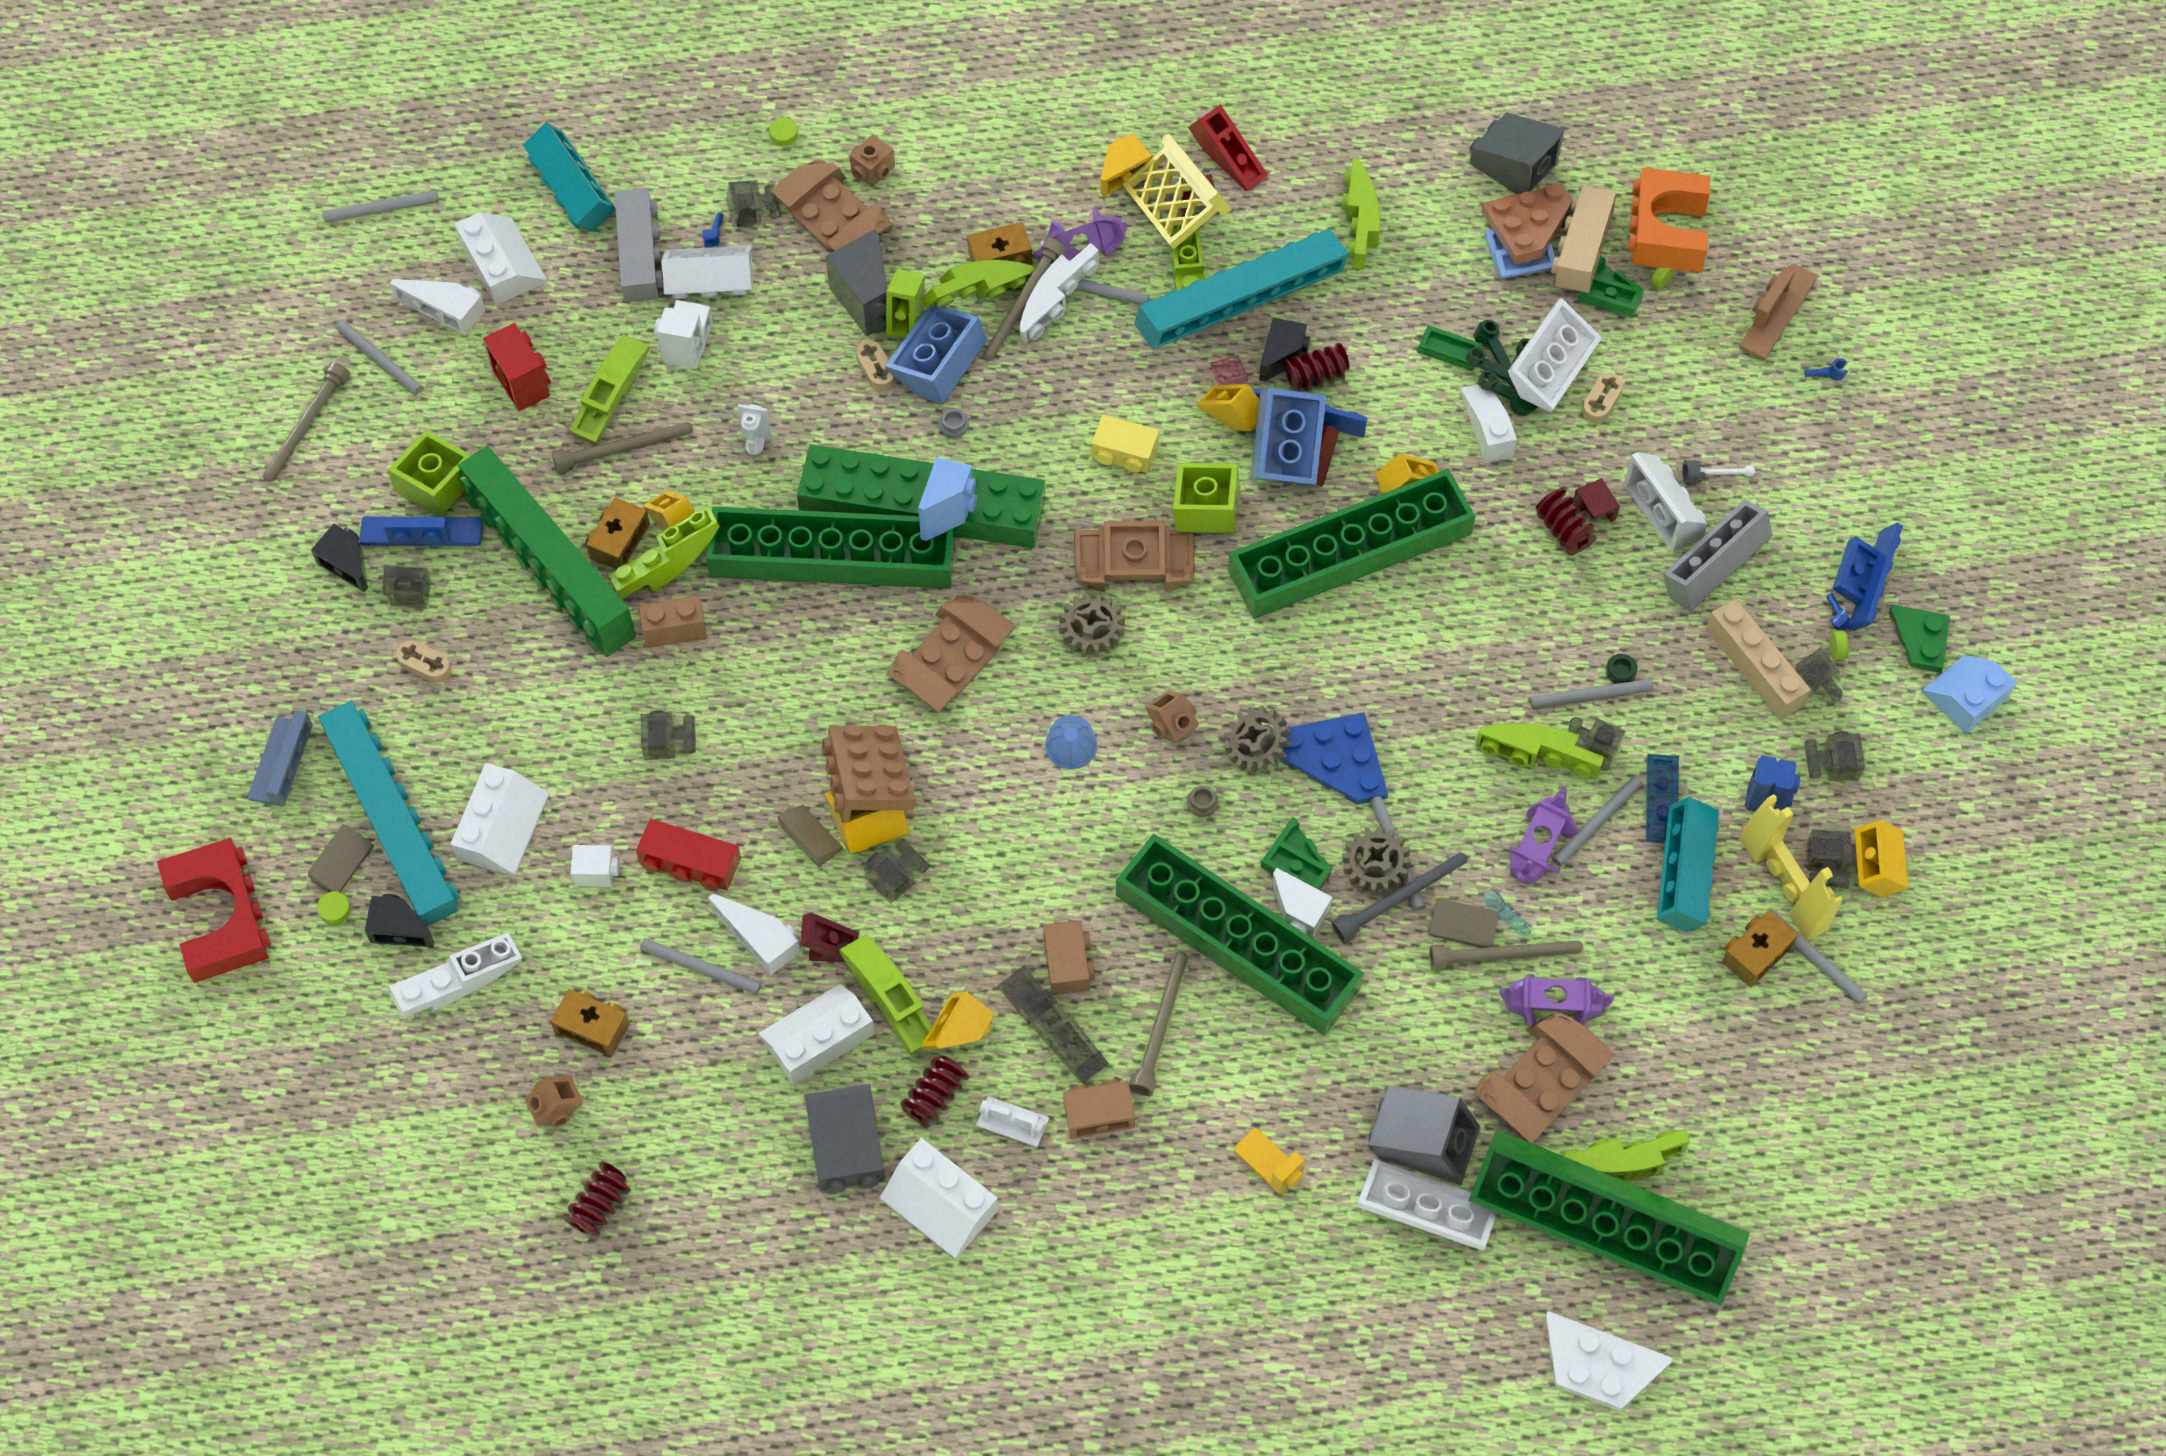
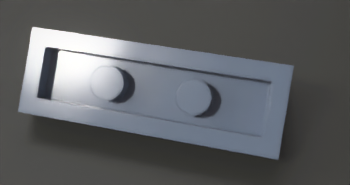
M295 710L292 719L276 718L248 794L249 800L284 807L313 726L307 712Z

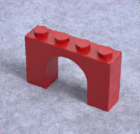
M231 837L157 861L164 889L171 901L207 889L224 890L235 897L234 912L222 928L213 933L179 944L186 971L193 983L269 959L266 948L271 946L270 938L266 928L260 929L258 920L263 919V914L259 902H253L250 894L256 891L250 873L245 875L243 866L248 864L243 847L237 848Z

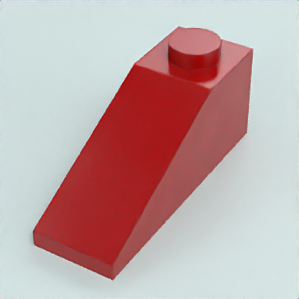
M1221 104L1188 127L1203 151L1245 191L1269 176Z

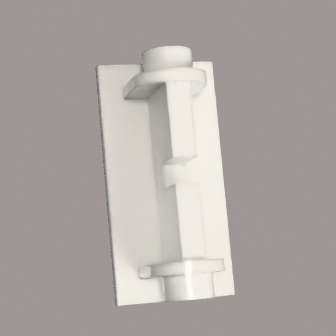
M738 404L742 434L744 438H747L745 444L746 451L751 455H757L762 452L765 441L772 442L773 440L768 409L754 404L748 406Z
M988 1096L981 1103L979 1109L981 1114L976 1126L1038 1148L1049 1117Z

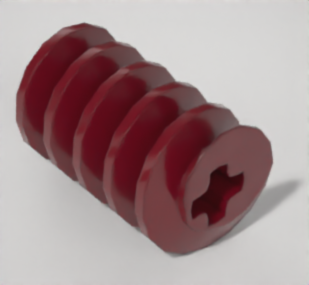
M1341 343L1335 344L1334 349L1331 346H1327L1323 352L1320 349L1314 350L1312 355L1303 353L1301 359L1298 356L1292 357L1290 362L1284 359L1286 377L1290 386L1297 392H1301V384H1304L1308 391L1312 390V381L1314 380L1319 387H1323L1324 377L1332 384L1334 383V374H1337L1341 381L1345 380V371L1350 368L1347 352Z
M1559 488L1547 494L1537 504V516L1544 520V525L1551 529V534L1558 538L1557 541L1561 546L1565 547V552L1573 556L1588 548L1595 541L1596 536L1590 535L1594 525L1588 523L1583 526L1587 520L1586 515L1581 514L1577 516L1580 512L1579 506L1570 507L1574 500L1572 497L1562 499L1567 491L1565 488Z
M943 1055L934 1057L930 1061L931 1067H927L923 1071L924 1078L917 1079L916 1088L909 1090V1099L905 1098L901 1101L903 1112L926 1128H930L927 1122L928 1119L936 1122L940 1120L935 1109L941 1111L948 1109L942 1101L943 1098L950 1101L955 1099L950 1089L953 1088L958 1091L962 1089V1085L957 1079L961 1078L967 1081L970 1078L968 1073L957 1062Z
M604 1161L599 1163L601 1171L595 1170L591 1174L594 1182L587 1181L583 1185L586 1193L579 1192L575 1196L578 1204L571 1203L568 1206V1211L571 1215L563 1214L561 1216L570 1226L587 1235L599 1236L601 1233L595 1224L607 1225L608 1221L603 1216V1213L606 1212L613 1215L616 1213L610 1203L614 1201L622 1204L624 1200L618 1192L621 1190L630 1193L631 1191L626 1183V1176L613 1165Z

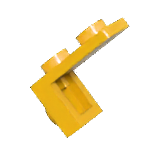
M1253 1128L1234 1147V1153L1279 1195L1288 1187L1293 1188L1304 1176L1305 1159L1296 1151L1288 1157L1257 1128Z

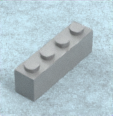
M649 188L616 191L614 193L620 280L624 302L659 299L658 288H663L664 285L662 270H657L656 265L662 264L660 246L655 247V240H660L658 223H653V217H658L656 199L651 200Z
M1746 499L1743 500L1663 573L1668 597L1692 611L1773 536L1768 511Z

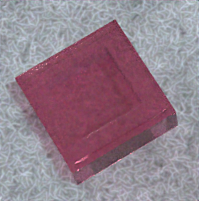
M1239 355L1211 362L1210 367L1218 385L1248 383V376Z

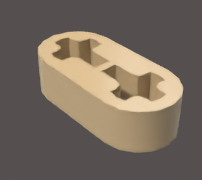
M872 340L860 343L856 349L857 362L870 386L877 391L891 389L895 384V377L886 370L885 366L889 359L880 344ZM869 351L871 354H874L875 361L872 362L868 355L865 356V352ZM876 370H880L883 376H887V379L882 381L880 377L877 378Z
M1604 373L1595 382L1583 404L1582 414L1587 421L1601 423L1609 416L1623 389V381L1617 374ZM1613 384L1614 388H1611L1607 395L1604 394L1605 386ZM1598 401L1601 402V409L1596 413L1592 412L1591 409L1597 405Z
M407 640L402 642L396 649V658L403 669L430 682H443L451 674V665L447 656L414 640ZM413 651H415L416 656H417L420 660H418V659H416V658H414V657H410V658H408V660H406V657H405L404 654H405V653L411 654ZM441 663L443 669H436L432 672L429 664L437 666Z

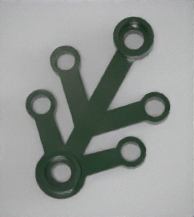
M1492 320L1480 322L1474 331V339L1476 342L1482 343L1483 346L1490 348L1497 363L1487 359L1484 350L1479 347H1472L1466 355V362L1472 367H1479L1485 370L1478 379V385L1484 390H1491L1509 399L1510 408L1517 415L1527 416L1535 412L1538 406L1520 398L1508 373V370L1530 339L1523 338L1519 341L1516 347L1517 354L1511 364L1498 339L1499 327L1497 323ZM1498 377L1507 381L1510 387L1497 382Z

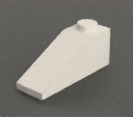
M392 279L390 282L394 299L465 336L486 311L482 295L472 287L466 288L459 283Z
M1478 384L1460 388L1484 463L1513 458L1517 438L1509 415L1495 392L1484 390Z
M712 894L708 897L711 910L770 976L801 953L798 942L800 936L791 925L785 927L776 917L719 895Z

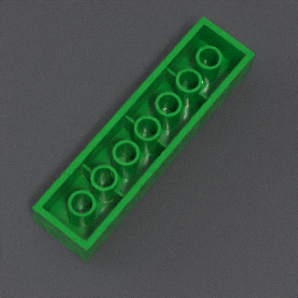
M809 444L797 492L799 510L919 516L918 507L934 463ZM972 469V477L976 479L974 494L977 495V503L974 512H968L965 523L955 527L956 537L1035 549L1046 498L1045 480Z
M488 445L458 464L461 474L458 480L466 491L463 495L467 503L473 509L478 507L482 513L480 515L485 524L490 529L495 527L499 531L498 537L507 549L512 547L517 552L515 557L524 569L529 567L534 572L533 578L542 590L547 587L552 593L550 597L559 610L565 608L570 614L568 619L577 631L583 629L587 634L586 640L595 652L601 650L608 657L636 638L630 610Z
M1446 469L1229 552L1228 571L1253 619L1470 536L1473 532L1476 516L1450 470Z
M712 507V512L720 527L707 547L706 561L710 577L951 589L956 537L955 527L926 541L921 539L919 516Z
M1154 833L1116 879V896L1324 1036L1362 987L1364 972Z
M1498 1129L1489 1145L1468 1200L1722 1306L1746 1249L1750 1234L1740 1228Z

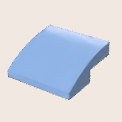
M1486 230L1484 236L1494 266L1501 279L1552 270L1555 255L1551 241L1547 245V251L1542 258L1515 265L1494 230Z

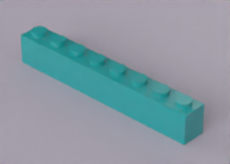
M1330 228L1320 233L1314 232L1307 238L1298 242H1290L1276 251L1265 252L1249 262L1243 261L1227 271L1221 270L1212 277L1202 281H1194L1189 286L1178 291L1172 290L1161 298L1145 301L1139 306L1134 325L1151 348L1155 350L1339 273L1345 266L1349 252Z
M351 700L319 715L320 723L418 917L427 927L458 912L455 901L460 899L459 894L452 881L446 884L442 875L446 874L447 871L439 856L432 857L429 850L433 849L434 846L427 832H419L416 825L421 823L420 818L413 806L407 808L404 800L408 799V795L401 781L396 784L394 783L391 776L396 774L389 758H381L378 751L383 750L382 744L376 733L369 734L366 727L370 726L371 723L364 709L362 708L357 711Z

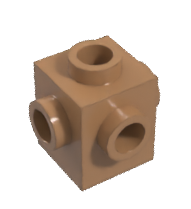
M872 134L861 145H857L850 154L852 175L860 182L864 181L871 187L875 186L880 180L887 178L890 171L895 167L894 149Z
M1172 690L1166 691L1145 707L1153 721L1151 727L1160 738L1179 742L1188 738L1191 735V731L1199 726L1195 717L1196 709L1183 694Z
M571 1075L545 1077L534 1085V1089L524 1098L537 1126H562L570 1120V1116L584 1103Z

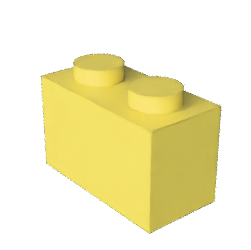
M1102 414L1092 441V458L1103 465H1119L1133 473H1149L1159 445V430Z

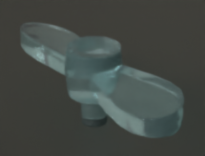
M1488 890L1484 893L1486 903L1500 912L1499 917L1503 920H1508L1517 933L1522 936H1527L1531 933L1528 923L1516 915V910L1513 906H1507L1497 891Z

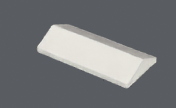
M1562 298L1557 300L1508 370L1520 398L1549 412L1555 408L1602 339Z
M1376 1159L1372 1163L1356 1206L1485 1251L1497 1214L1492 1210L1468 1201L1471 1192Z

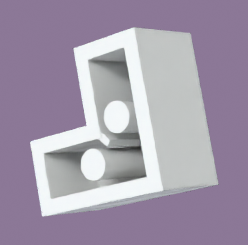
M676 300L674 309L665 307L662 317L657 318L654 327V334L658 336L659 340L658 351L661 352L663 363L691 369L698 368L713 323L710 306Z

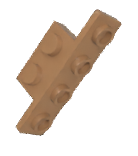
M1791 264L1789 268L1784 267L1779 276L1773 275L1766 287L1768 293L1765 297L1760 295L1752 311L1756 313L1753 324L1740 343L1739 348L1761 360H1766L1812 288L1817 275L1796 264Z

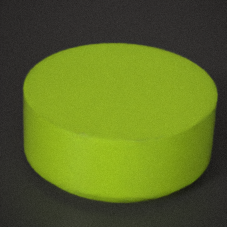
M778 118L770 124V139L774 144L788 146L796 141L798 130L796 123L792 119Z
M1658 267L1653 273L1650 283L1658 290H1661L1671 281L1677 270Z
M1844 630L1831 631L1829 647L1833 661H1845L1848 658L1849 642Z
M332 891L324 894L319 899L317 910L324 922L336 925L344 922L349 917L351 905L343 893Z

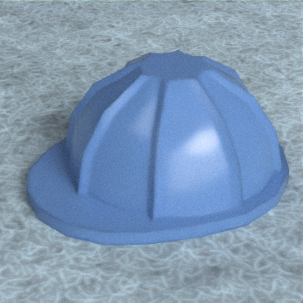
M1075 715L1063 716L1056 720L1050 728L1045 743L1046 753L1050 760L1059 767L1066 769L1081 768L1090 763L1096 755L1098 746L1096 736L1090 724L1085 719Z

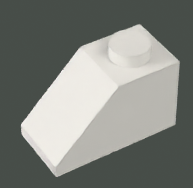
M1276 868L1273 873L1272 886L1282 919L1313 939L1331 910L1333 897Z

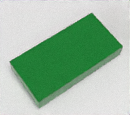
M1428 325L1418 346L1417 353L1473 371L1474 367L1466 362V355L1472 347L1482 349L1483 344Z

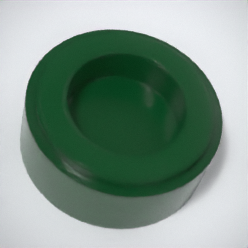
M1616 654L1607 662L1606 675L1615 684L1633 681L1638 669L1637 663L1629 655Z

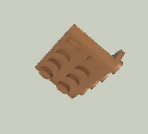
M854 724L829 726L828 738H823L822 756L827 757L826 774L831 775L830 792L835 794L834 809L836 813H840L842 823H849L851 810H914L915 797L896 726H858Z

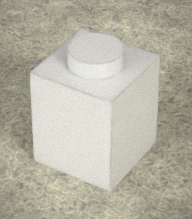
M573 845L570 874L574 886L612 887L613 876H619L620 868L619 857H614L612 847L606 845Z

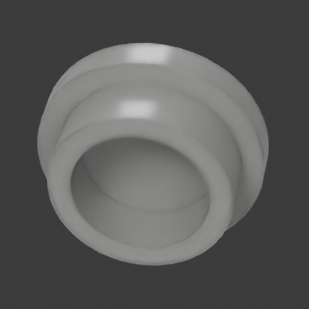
M949 409L941 416L939 427L941 432L948 437H960L967 432L969 420L961 410Z

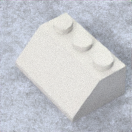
M480 212L454 224L459 243L495 306L548 282L511 217Z
M752 245L665 250L661 260L664 295L671 294L672 298L675 299L687 298L689 293H700L702 297L717 296L718 292L729 291L730 295L747 294V290H752L753 287Z
M1639 452L1632 454L1624 486L1671 552L1674 553L1702 539L1707 526L1706 517L1690 501L1688 491L1684 487H1680L1674 479L1671 468L1664 464L1657 455Z
M485 763L450 844L456 860L515 876L547 802L549 793L516 771Z
M840 983L761 1031L758 1035L793 1086L874 1036L875 1031L873 1020L857 997Z
M922 1138L899 1162L880 1196V1200L955 1260L998 1212V1198Z

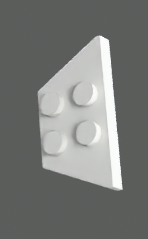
M1547 1312L1545 1322L1550 1342V1356L1553 1362V1376L1555 1387L1621 1411L1652 1380L1665 1370L1672 1361V1358L1552 1312Z

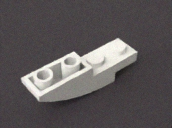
M1091 243L1071 261L1061 254L1050 265L1034 287L1026 303L1019 329L1020 340L1024 345L1031 339L1033 341L1038 339L1050 322H1055L1064 315L1066 311L1065 294L1070 295L1077 288L1079 281L1085 276H1091L1098 269L1099 250Z
M505 933L450 955L448 963L390 985L389 994L402 1018L429 1007L434 1012L496 980L520 963L522 956L509 933Z

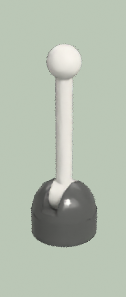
M1685 460L1682 465L1684 484L1700 483L1705 478V475H1745L1746 477H1752L1755 474V469L1752 466H1746L1744 469H1706L1700 461Z

